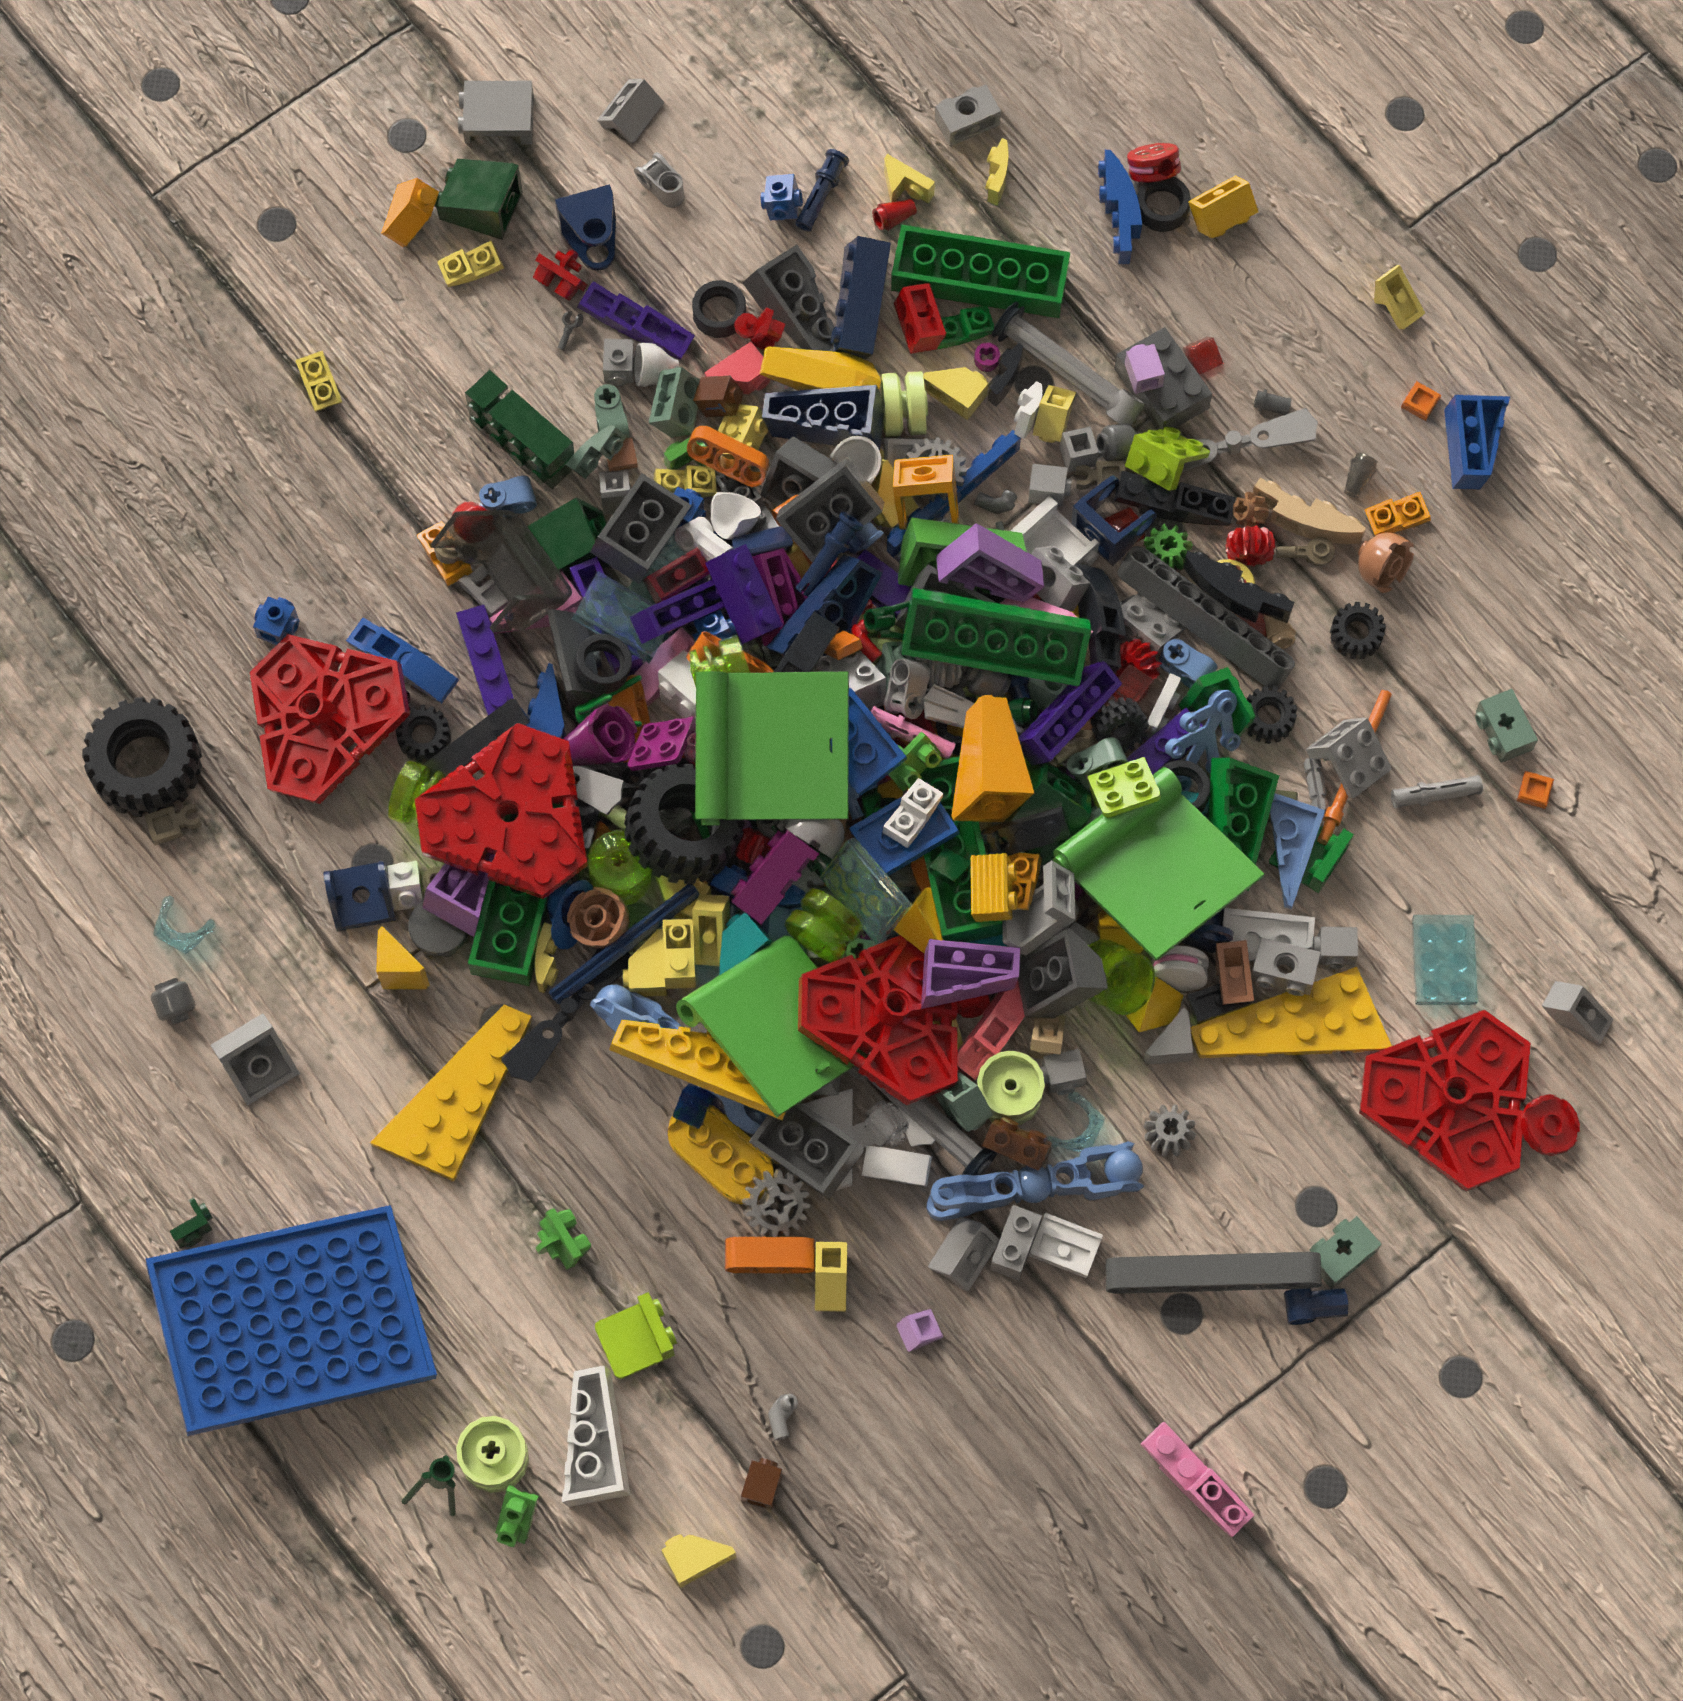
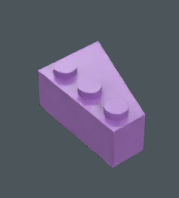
M977 523L936 555L938 580L942 583L947 584L949 580L964 583V588L973 590L976 586L990 590L991 595L1020 602L1027 601L1044 587L1042 562L1040 559Z
M487 853L484 860L492 862L495 855ZM444 864L426 888L422 908L474 937L489 881L488 874L479 871L478 875Z
M929 939L924 954L921 1009L1014 989L1019 978L1020 948Z

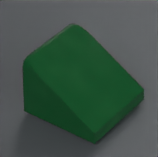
M945 848L931 863L929 871L931 875L956 889L970 868L971 862Z

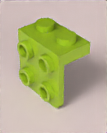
M1164 427L1163 430H1148L1145 433L1134 435L1125 467L1171 491L1177 489L1184 464L1208 458L1210 450L1204 448L1202 442L1195 439H1187L1180 435L1181 432L1173 427Z
M1145 757L1087 776L1094 804L1101 809L1103 816L1107 818L1157 802L1161 799L1159 788Z
M649 1292L637 1297L638 1304L595 1323V1331L614 1375L618 1379L628 1377L675 1356L673 1345L677 1344L676 1338L670 1326L664 1328L660 1317L665 1316L658 1298L652 1300Z

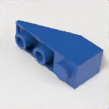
M548 663L546 672L541 671L538 677L537 689H539L537 698H532L527 713L530 715V723L526 726L564 739L566 732L553 664Z

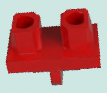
M571 249L566 254L557 251L555 258L560 261V265L539 253L535 259L539 263L533 275L535 280L548 287L555 275L560 276L562 280L554 292L568 301L573 298L579 289L583 292L585 291L588 284L569 272L571 269L576 272L582 269V265L576 262L578 258L576 251Z
M766 307L758 318L750 313L741 314L736 319L734 327L739 336L747 339L751 338L749 342H752L756 348L765 350L767 347H773L775 341L778 342L781 339L785 323L772 319L774 310Z

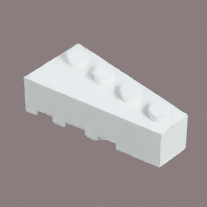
M683 650L658 671L660 700L683 718L694 716L696 719V672L704 671L691 664L686 658L688 653Z
M605 1366L574 1371L562 1503L572 1507L629 1496V1482L611 1371Z

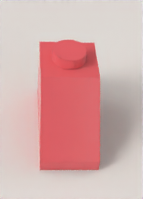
M749 342L704 372L705 377L731 375L743 391V394L748 395L755 390L760 391L764 389L771 380L760 375L763 356L752 342Z

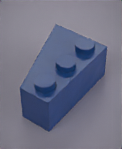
M1454 395L1444 409L1452 489L1480 490L1490 478L1510 396Z

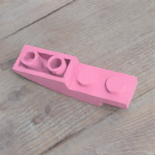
M1162 1422L1140 1444L1160 1465L1159 1469L1230 1537H1233L1254 1516L1251 1510L1212 1468L1208 1469L1165 1422Z

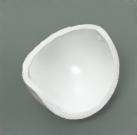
M852 436L844 439L832 451L830 455L831 460L839 464L848 457L871 485L877 477L881 466V454L878 447L873 441L862 436Z
M716 493L711 503V523L713 529L719 536L728 540L750 532L761 513L760 507L753 500L736 493Z

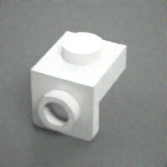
M417 861L388 865L389 888L394 910L415 908L423 901Z

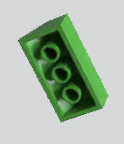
M911 517L902 539L898 584L912 586L916 576L928 564L937 569L936 555L972 526ZM986 528L1026 551L1022 533ZM976 586L973 589L975 591L981 590L984 594H990V590Z

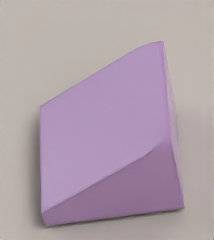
M931 1309L908 1315L897 1323V1329L908 1352L943 1338Z

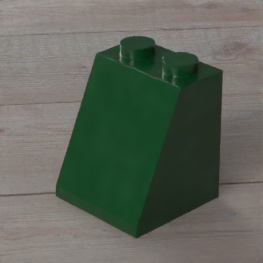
M457 158L454 167H450L446 173L445 188L443 192L439 191L435 203L439 220L503 240L523 193L519 165Z
M576 497L518 531L522 542H520L521 548L525 555L530 558L533 565L531 572L538 582L545 583L561 572L571 581L570 567L597 557L590 553L597 537L607 524L602 510ZM598 558V561L602 569L610 566L609 564Z
M1050 762L1038 764L1030 776L1034 794L1000 824L1062 806L1072 837L1091 816L1092 793ZM1007 836L1001 837L1004 843L1008 842ZM1068 839L1023 852L1039 854L1042 858L1041 864L1044 866L1051 860L1053 861V858H1055L1054 850Z

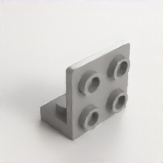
M1137 593L1121 606L1126 637L1121 639L1119 643L1130 642L1134 639H1141L1142 643L1151 642L1150 650L1159 651L1155 656L1156 659L1165 644L1186 629L1185 626L1140 593Z
M860 650L840 660L829 655L821 657L812 671H848L849 688L853 689L869 711H871L873 706L878 708L884 705L886 677Z
M1368 718L1343 720L1306 748L1310 759L1323 758L1324 761L1331 760L1349 798L1357 797L1391 770L1390 763Z

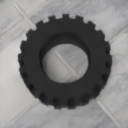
M138 697L134 699V703L128 704L127 700L118 702L119 707L114 710L108 707L103 711L105 717L101 720L96 718L91 724L94 731L93 733H86L84 742L87 747L82 749V758L86 763L84 768L95 791L108 806L113 805L116 811L123 814L130 810L132 816L142 817L143 812L150 814L171 806L175 808L173 803L178 799L183 802L189 796L187 789L195 788L198 782L195 775H199L202 769L200 761L202 757L201 748L189 721L183 714L178 713L177 708L171 704H166L164 707L162 701L152 698L150 703H147L144 697ZM141 737H156L167 742L170 748L168 758L164 765L155 773L142 778H131L117 771V757L121 750L131 741Z
M673 764L666 766L664 771L657 769L652 772L649 778H645L640 783L629 805L624 821L626 826L624 831L625 839L627 842H631L629 846L631 854L634 857L639 856L638 863L644 869L647 867L652 869V875L659 879L662 875L668 878V882L676 884L678 880H684V884H695L697 878L704 882L711 879L713 874L718 875L724 870L741 841L745 820H720L719 826H707L710 836L699 841L680 839L664 827L659 816V812L663 809L681 807L695 813L696 769L693 768L692 764H683L681 768H677V765Z

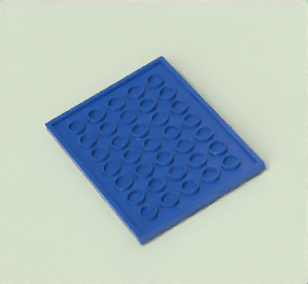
M391 1205L146 1258V1267L187 1436L425 1382L437 1377Z

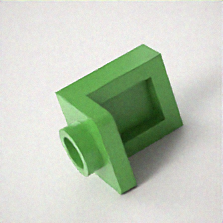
M690 437L683 442L677 441L666 449V452H664V463L667 469L677 470L694 460L687 453V444ZM697 442L698 445L706 447V445L703 442ZM698 462V464H699L700 466H706V465H704V464Z

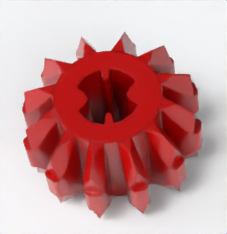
M1257 525L1254 527L1246 526L1245 528H1236L1235 531L1228 533L1227 544H1225L1228 559L1241 562L1245 566L1252 565L1253 567L1258 564L1264 565L1266 562L1273 560L1275 539L1273 533L1268 528H1259Z
M1134 639L1120 644L1122 668L1117 670L1115 675L1121 678L1123 687L1129 686L1131 690L1146 688L1152 685L1154 679L1160 675L1157 668L1162 663L1155 658L1159 651L1150 650L1151 642L1142 643L1141 639Z
M745 828L734 854L746 863L752 864L759 854L764 857L771 848L767 845L771 838L761 834L758 829Z

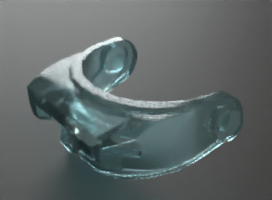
M169 895L162 901V907L153 935L186 954L194 949L209 932L212 933L216 924L214 920L209 919L201 929L191 933H180L170 929L166 919L168 910L174 902V897Z
M1072 1092L1067 1097L1086 1111L1089 1120L1087 1129L1080 1136L1073 1139L1061 1140L1048 1136L1047 1140L1052 1142L1051 1147L1053 1148L1059 1146L1071 1151L1081 1152L1084 1148L1093 1146L1105 1122V1117L1077 1092Z

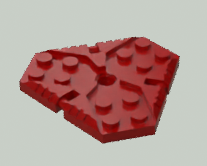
M287 634L249 672L257 724L264 728L265 734L259 737L267 789L274 793L321 804L337 788V785L341 784L345 780L344 778L349 776L352 770L360 765L359 760L365 754L370 755L374 748L378 747L410 715L402 664L396 660L347 649L346 653H344L338 646ZM276 726H282V729L276 730ZM356 743L357 746L350 751L349 748Z
M516 723L497 737L495 741L493 740L489 743L487 747L481 749L479 753L471 757L472 761L465 767L460 765L415 799L421 850L425 857L478 875L479 871L485 872L491 881L541 899L546 898L588 866L579 807L575 805V800H578L570 744L567 740ZM480 770L484 776L476 781L473 775ZM563 802V807L553 808L552 803ZM507 814H516L518 816L512 822L502 820ZM487 853L495 855L492 862L484 860Z
M901 935L862 950L856 959H854L853 955H849L806 972L799 978L798 1031L816 1044L823 1046L825 1050L832 1052V1055L839 1057L845 1064L852 1063L859 1068L858 1072L861 1075H865L872 1082L874 1081L877 1086L884 1088L887 1093L906 1106L939 1093L944 1089L953 1087L958 1081V1027L952 1026V1021L957 1017V1001L921 1009L924 953ZM861 969L864 970L866 976L863 975V973L861 972ZM933 1021L940 1022V1025L933 1024ZM858 1048L868 1055L867 1058L856 1052Z
M1484 1009L1431 1030L1430 1036L1422 1039L1418 1035L1365 1057L1359 1114L1384 1130L1385 1133L1399 1141L1407 1149L1409 1146L1419 1152V1158L1423 1161L1425 1160L1430 1166L1436 1168L1438 1172L1444 1174L1445 1177L1466 1192L1519 1170L1523 1136L1521 1130V1114L1523 1111L1520 1109L1521 1103L1526 1099L1531 1045L1528 1040ZM1435 1048L1437 1056L1430 1058L1427 1050ZM1455 1088L1460 1090L1463 1098H1452L1449 1095L1448 1089ZM1499 1101L1509 1102L1508 1109L1500 1108ZM1421 1131L1431 1137L1427 1143L1417 1137Z

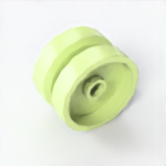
M922 371L907 372L904 380L905 391H901L900 378L897 373L881 374V393L885 404L883 421L885 437H897L902 434L903 418L907 420V428L911 436L926 435L928 402Z
M1017 1051L999 1052L988 1058L980 1068L977 1085L993 1113V1116L989 1118L992 1122L996 1118L1001 1120L1002 1117H1005L1022 1125L1031 1120L1040 1109L1045 1087L1044 1076L1037 1062L1027 1054Z
M497 1416L481 1417L470 1423L460 1434L456 1447L457 1461L467 1481L477 1489L490 1493L506 1491L509 1485L515 1486L525 1475L529 1463L528 1447L519 1428L508 1419ZM492 1451L499 1453L494 1454L493 1459L488 1458L489 1453Z

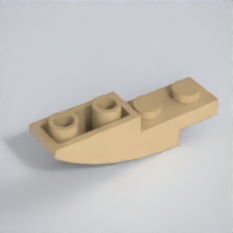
M1261 477L1254 486L1253 493H1257V496L1265 497V503L1273 511L1270 522L1287 531L1310 539L1326 538L1332 543L1360 544L1363 539L1366 527L1357 518L1346 516L1339 512L1330 502H1322L1316 498L1312 505L1308 506L1302 498L1296 495H1289L1277 483L1266 481Z

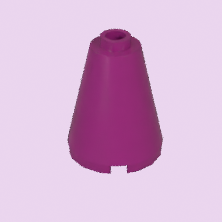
M604 704L596 708L564 738L570 744L573 766L612 764L628 760L636 745L634 733L637 732V727L632 717L619 706L613 707L608 706L609 704Z

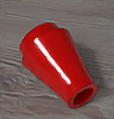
M912 199L881 203L872 211L873 220L877 228L887 231L917 213Z

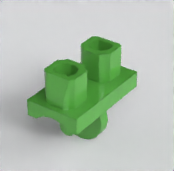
M920 732L905 749L898 745L906 755L907 760L890 772L888 776L904 792L907 788L910 789L918 778L921 779L920 774L927 767L935 768L942 761L941 752L923 732Z
M555 1208L546 1211V1217L539 1223L543 1230L537 1233L541 1243L536 1246V1251L539 1255L548 1252L552 1260L559 1257L566 1270L575 1267L579 1258L590 1250L591 1243L584 1234L572 1238L568 1230L574 1228L577 1224L576 1218L570 1209L556 1212Z
M508 1486L495 1532L498 1534L497 1541L509 1547H515L517 1542L526 1543L538 1495L529 1494L526 1491L520 1492L514 1486Z

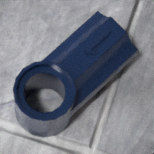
M1345 1288L1319 1291L1291 1289L1284 1292L1287 1320L1290 1325L1308 1324L1316 1321V1319L1348 1316V1297Z

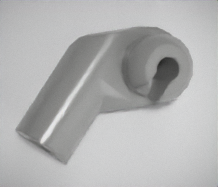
M793 1394L781 1395L768 1412L775 1441L790 1437L786 1420L798 1405V1400Z

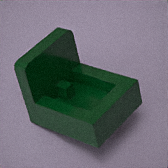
M195 1198L188 1201L197 1216L170 1230L179 1248L184 1246L188 1248L196 1245L202 1240L203 1235L212 1231L208 1222L213 1219L204 1202L198 1205Z

